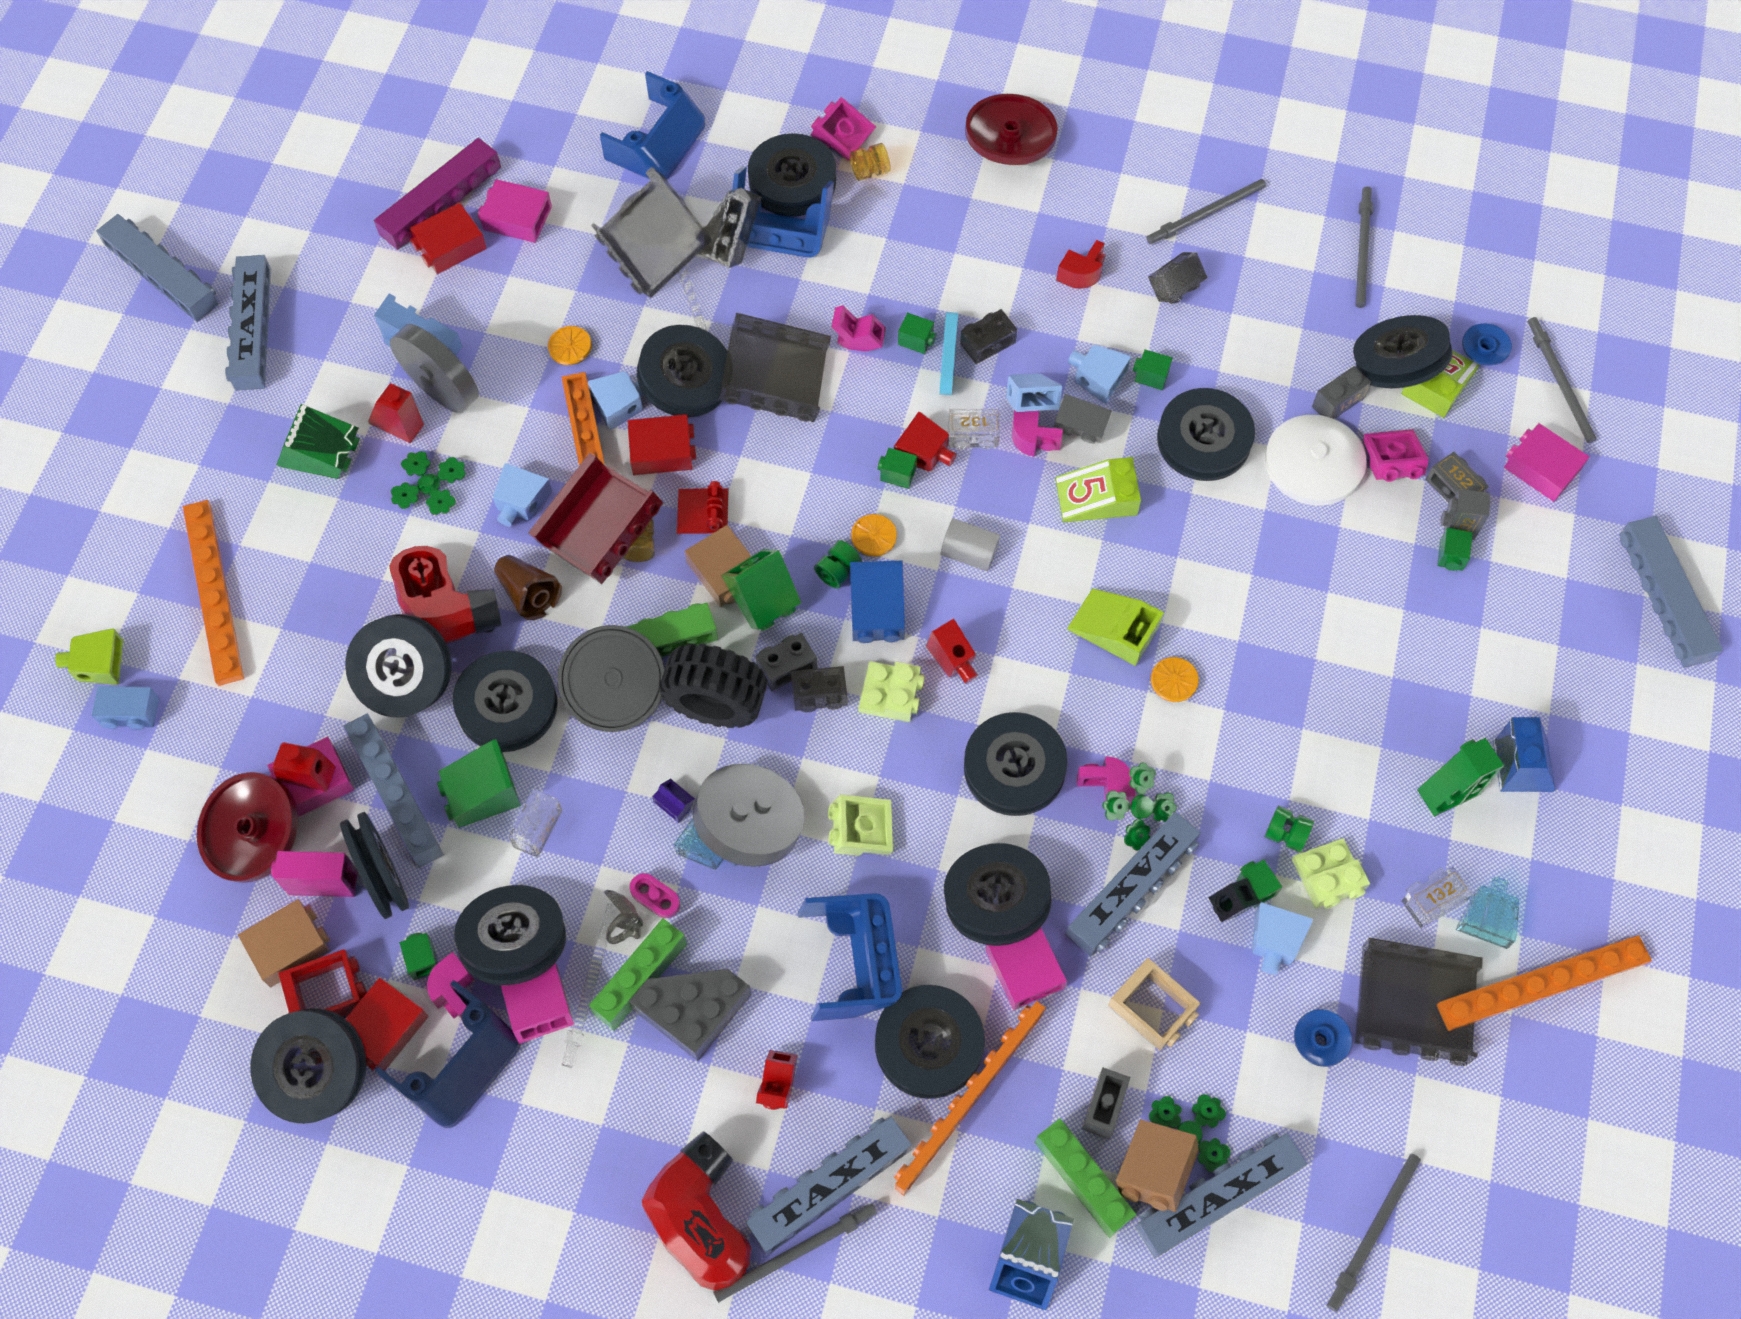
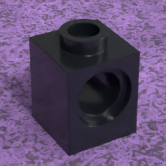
M1247 878L1231 883L1208 897L1214 912L1218 915L1221 922L1238 917L1260 904Z

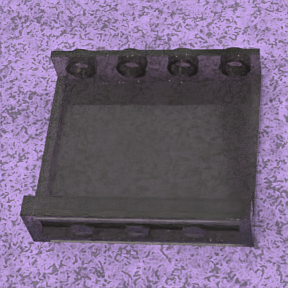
M651 167L646 172L650 181L602 228L595 223L591 225L596 231V239L603 246H607V254L621 265L619 267L621 273L627 278L630 277L633 281L631 283L632 288L638 294L644 293L650 298L713 240L664 175L654 167Z
M736 313L731 327L718 400L726 401L729 404L748 406L754 410L773 412L778 416L798 418L804 422H815L820 411L818 403L826 352L830 345L831 336Z
M1369 937L1362 946L1355 1043L1362 1044L1363 1048L1368 1050L1385 1048L1392 1050V1053L1396 1055L1407 1056L1412 1053L1421 1055L1422 1059L1437 1061L1440 1058L1450 1060V1064L1456 1066L1470 1064L1478 1056V1053L1473 1052L1474 1023L1448 1031L1436 1004L1476 990L1477 973L1482 969L1483 957Z

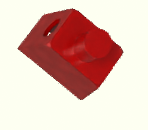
M919 411L894 445L895 450L916 455L917 468L926 471H932L938 461L950 467L957 456V453L948 449V432Z
M953 618L931 632L926 648L947 676L953 677L958 673L965 684L974 680L978 674L971 664L976 654L955 619Z
M282 742L272 768L276 779L280 782L327 792L336 766L317 749Z

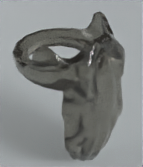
M604 891L609 900L621 912L606 930L607 942L617 944L628 937L640 939L643 920L637 913L635 906L624 895L616 891ZM615 927L624 929L619 935L611 937Z

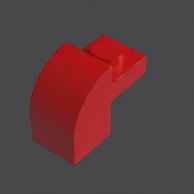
M1096 240L1086 257L1068 249L1058 266L1056 281L1077 289L1095 285L1101 278L1103 262L1106 254L1103 253L1105 243Z
M769 1050L765 1059L762 1083L757 1092V1104H762L765 1108L771 1110L787 1109L798 1055Z

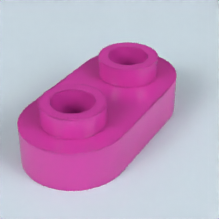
M647 873L638 874L631 880L630 892L638 903L660 918H671L678 913L680 909L679 897L676 892ZM642 887H649L647 893H640ZM664 902L671 903L668 909L661 907Z

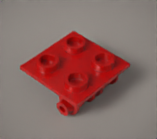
M711 481L708 488L678 489L677 534H713L728 525L729 488H723L719 481Z

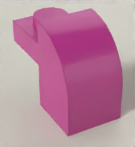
M844 305L835 307L832 328L839 334L837 341L839 345L849 350L871 351L883 347L886 327L873 314L856 318Z
M1014 410L1012 440L1019 451L1033 457L1035 456L1036 448L1045 451H1060L1063 429L1038 427L1039 411L1016 412Z
M1106 756L1103 766L1091 763L1079 767L1077 787L1104 786L1105 801L1107 793L1111 790L1124 792L1126 800L1130 802V805L1134 797H1136L1135 788L1129 785V781L1132 779L1129 775L1130 768L1123 761Z
M452 952L432 969L427 982V990L430 999L438 1009L444 1005L453 1019L458 1015L462 1019V1013L467 1006L457 995L450 983L455 980L465 988L475 979L466 971L462 962Z

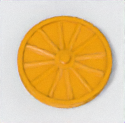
M565 326L556 330L548 341L550 356L554 361L563 365H574L583 361L589 355L592 348L589 334L577 326Z
M869 514L859 518L851 530V540L854 547L860 553L867 556L875 557L888 553L894 547L897 539V531L893 522L879 514Z
M1179 657L1162 659L1155 665L1151 674V685L1155 693L1162 699L1170 702H1182L1189 699L1195 693L1199 683L1195 667L1187 660Z

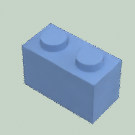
M98 686L92 717L100 726L107 729H116L117 726H127L136 730H141L144 727H154L160 698L151 687Z

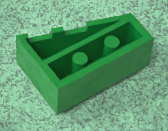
M1486 738L1477 742L1472 739L1461 745V750L1417 789L1434 817L1480 796L1503 768L1504 764Z

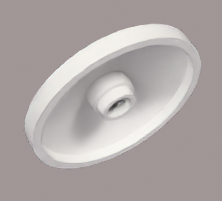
M1302 415L1285 421L1273 432L1265 451V466L1273 484L1289 498L1308 505H1330L1346 499L1358 488L1366 470V453L1357 435L1343 423L1322 415Z

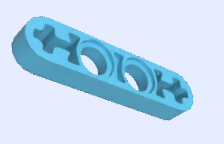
M946 312L939 395H952L958 313Z

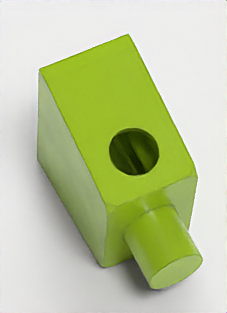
M114 628L74 636L70 642L69 652L56 653L57 668H68V672L75 680L80 682L119 685L123 639Z

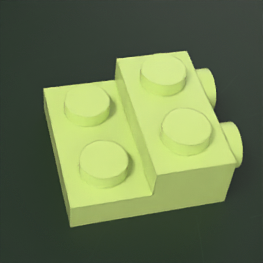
M869 661L858 712L910 722L912 713L917 714L920 698H916L917 690H922L925 675L921 674V667L895 662L893 666Z
M840 794L829 805L828 818L833 820V829L829 833V844L834 846V853L860 856L864 852L890 855L893 852L891 800Z
M1344 838L1294 855L1292 858L1315 908L1324 906L1325 909L1338 905L1341 902L1340 899L1350 897L1351 900L1359 898L1366 893L1365 890L1370 885L1359 860L1353 859Z

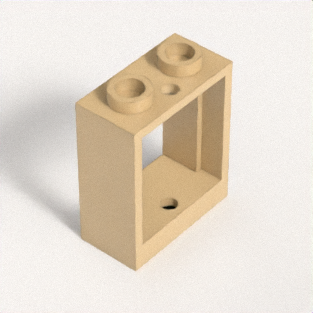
M1147 958L1111 997L1108 1006L1161 1051L1165 1045L1171 1048L1181 1036L1178 1031L1184 1024L1189 1027L1199 1016L1196 1010L1201 1003L1152 960ZM1147 978L1151 979L1185 1009L1183 1014L1163 1036H1160L1125 1005Z

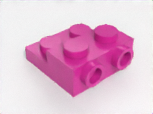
M840 97L836 103L833 101L829 103L824 110L826 115L823 118L818 116L811 125L813 131L810 136L818 139L828 148L832 147L849 161L875 130L876 126L845 99Z
M1413 429L1364 434L1363 443L1370 455L1369 466L1376 480L1383 479L1387 482H1392L1402 477H1409L1414 480L1422 475H1426L1429 459Z

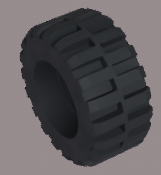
M692 643L686 646L681 645L670 653L659 690L663 701L669 707H673L674 711L686 715L687 718L698 720L704 724H712L716 727L742 728L752 724L758 718L768 683L764 671L759 669L755 662H750L747 657L735 654L734 651L729 649L728 651L721 649L718 646L712 647L707 646V644L695 645Z

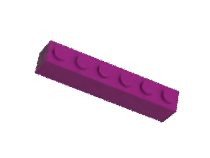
M479 137L375 218L374 223L378 234L397 250L408 244L410 239L413 238L410 227L454 206L501 168L498 153Z

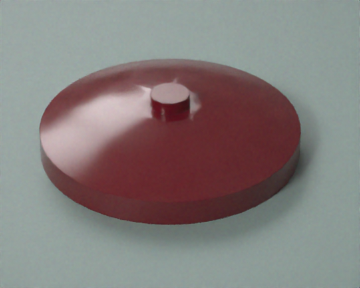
M997 94L980 100L970 109L965 125V135L970 146L982 157L1005 165H1024L1045 157L1055 145L1058 130L1057 121L1053 113L1044 104L1019 94Z
M256 772L241 773L221 783L206 800L197 824L198 850L208 869L223 879L240 883L254 882L271 874V865L277 858V852L291 851L296 838L298 813L292 794L279 780Z

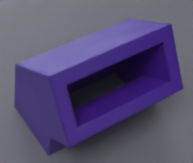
M671 778L660 784L658 791L652 796L653 802L678 823L690 811L695 801L693 796Z

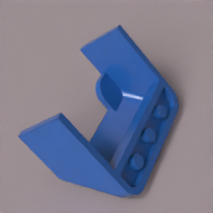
M647 71L645 78L648 98L666 106V110L648 134L641 131H631L626 134L623 140L601 132L600 140L604 160L652 181L663 182L671 176L705 128V117L679 84Z
M742 166L734 173L728 227L730 241L738 246L807 258L816 256L822 248L830 218L834 182L829 181L823 187L821 203L812 204L807 209L806 218L799 219L761 212L760 197L755 192L745 190L747 167Z
M877 893L805 898L798 911V918L826 916L827 927L832 934L836 936H850L857 988L843 991L837 1002L819 1003L811 1015V1021L856 1018L895 1004L901 997L902 985L888 900L883 895Z

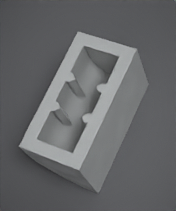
M952 518L940 555L988 572L999 547L1000 535Z

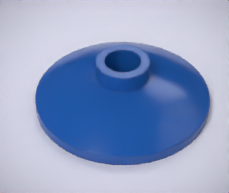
M1481 323L1473 325L1465 332L1462 339V346L1466 355L1471 360L1482 365L1492 366L1504 362L1509 357L1512 349V343L1508 334L1492 324Z
M1317 1009L1304 1014L1299 1019L1294 1029V1042L1298 1052L1305 1060L1316 1066L1330 1067L1342 1062L1347 1057L1352 1046V1035L1347 1023L1339 1015L1329 1010ZM1317 1036H1321L1325 1039L1324 1045H1320L1317 1043Z

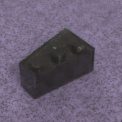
M743 188L728 191L712 214L713 217L703 227L700 236L695 243H692L689 250L728 268L742 264L761 196Z

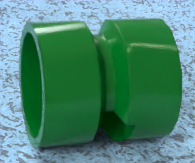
M838 540L828 550V556L824 555L817 562L814 570L824 583L834 589H838L848 579L850 562H862V559L851 545Z
M1278 805L1264 837L1277 843L1284 841L1286 847L1301 853L1313 827L1314 820L1302 815L1294 817L1293 811ZM1284 824L1291 826L1289 832L1283 829Z

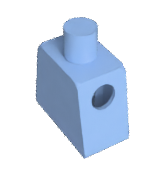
M1093 345L1087 355L1074 350L1069 357L1068 363L1078 368L1075 382L1106 404L1127 373L1131 357L1114 350Z
M620 372L588 381L590 395L609 430L614 429L642 411L643 407L640 396L644 394L639 387L638 381L632 383L627 372Z
M1038 373L1010 375L1008 377L1006 398L1016 412L1060 409L1062 385Z
M505 463L493 495L496 508L501 511L497 520L505 526H511L515 517L526 521L530 520L552 492L549 479Z
M1262 902L1260 903L1255 912L1252 953L1264 957L1261 967L1263 972L1277 975L1280 963L1291 965L1299 952L1313 919Z

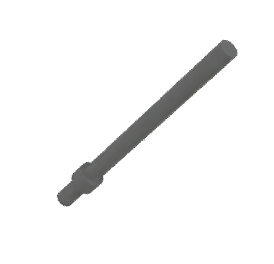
M1260 179L1174 223L1168 222L1162 225L1160 230L1146 236L1147 242L1153 244L1163 238L1168 239L1176 235L1177 231L1266 186L1265 181Z
M1368 186L1362 189V201L1359 203L1361 219L1355 304L1358 308L1365 307L1370 215L1373 213V202L1371 201L1372 188Z
M1537 317L1529 319L1527 322L1534 334L1533 340L1537 348L1541 349L1586 442L1592 443L1596 441L1597 438L1550 345L1551 340L1547 332L1543 331Z
M1415 1154L1409 1155L1345 1273L1341 1272L1335 1284L1337 1287L1326 1305L1332 1311L1338 1312L1347 1294L1352 1293L1357 1284L1356 1277L1421 1161Z
M871 1203L852 1215L850 1212L839 1218V1222L745 1273L742 1278L730 1287L713 1291L717 1302H721L844 1232L849 1234L858 1229L857 1225L877 1215L873 1204Z

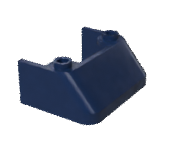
M455 980L450 985L457 995L468 1003V1006L462 1013V1022L473 1034L437 1077L432 1079L426 1073L418 1071L408 1075L399 1084L380 1067L375 1071L386 1083L443 1128H452L463 1119L520 1049V1044L513 1030L487 1005Z

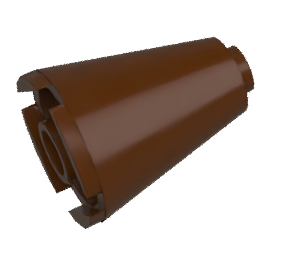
M506 555L497 560L494 573L520 616L526 620H537L547 615L544 611L550 606L554 608L557 605L562 594V585L554 575L512 555Z

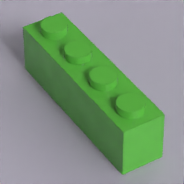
M707 602L703 604L695 603L680 611H668L660 617L653 619L645 618L636 624L624 626L648 638L658 649L662 657L670 655L673 650L681 645L686 646L692 643L695 645L707 644L718 640L717 629Z
M662 918L588 1005L593 1015L615 1031L632 1011L629 1000L647 979L659 978L687 945L685 935Z
M1061 1118L1037 1136L1035 1144L1109 1238L1133 1220L1137 1214Z

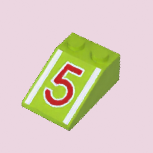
M1452 350V359L1449 365L1439 375L1421 384L1405 387L1401 394L1445 418L1480 365Z
M1133 457L1107 459L1055 477L1063 523L1137 516L1141 498Z

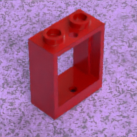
M343 949L279 972L288 1012L306 1009L299 986L300 982L344 967L353 999L331 1006L325 1010L335 1012L342 1017L350 1014L367 993L364 983L358 981L356 973L360 972V967L356 956L351 957Z

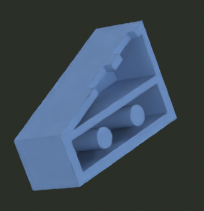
M390 293L374 314L384 343L389 347L390 339L406 324H414L435 336L455 356H457L462 348L457 332L431 317L429 320L422 318L415 313L416 308L411 305L405 308L395 302L396 297Z

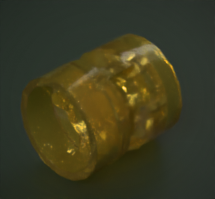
M883 143L871 145L867 151L861 148L850 152L851 166L858 181L871 178L873 173L879 176L889 173L891 170L889 156Z
M652 519L644 528L643 533L638 536L629 548L628 553L623 557L625 560L644 562L654 557L655 548L654 539L652 538L654 535V521Z

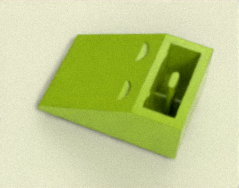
M1092 588L1067 627V630L1136 666L1159 629L1164 612L1142 600Z

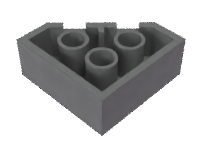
M729 969L647 979L629 1000V1003L634 1012L695 1060L699 1061L752 994L750 985Z

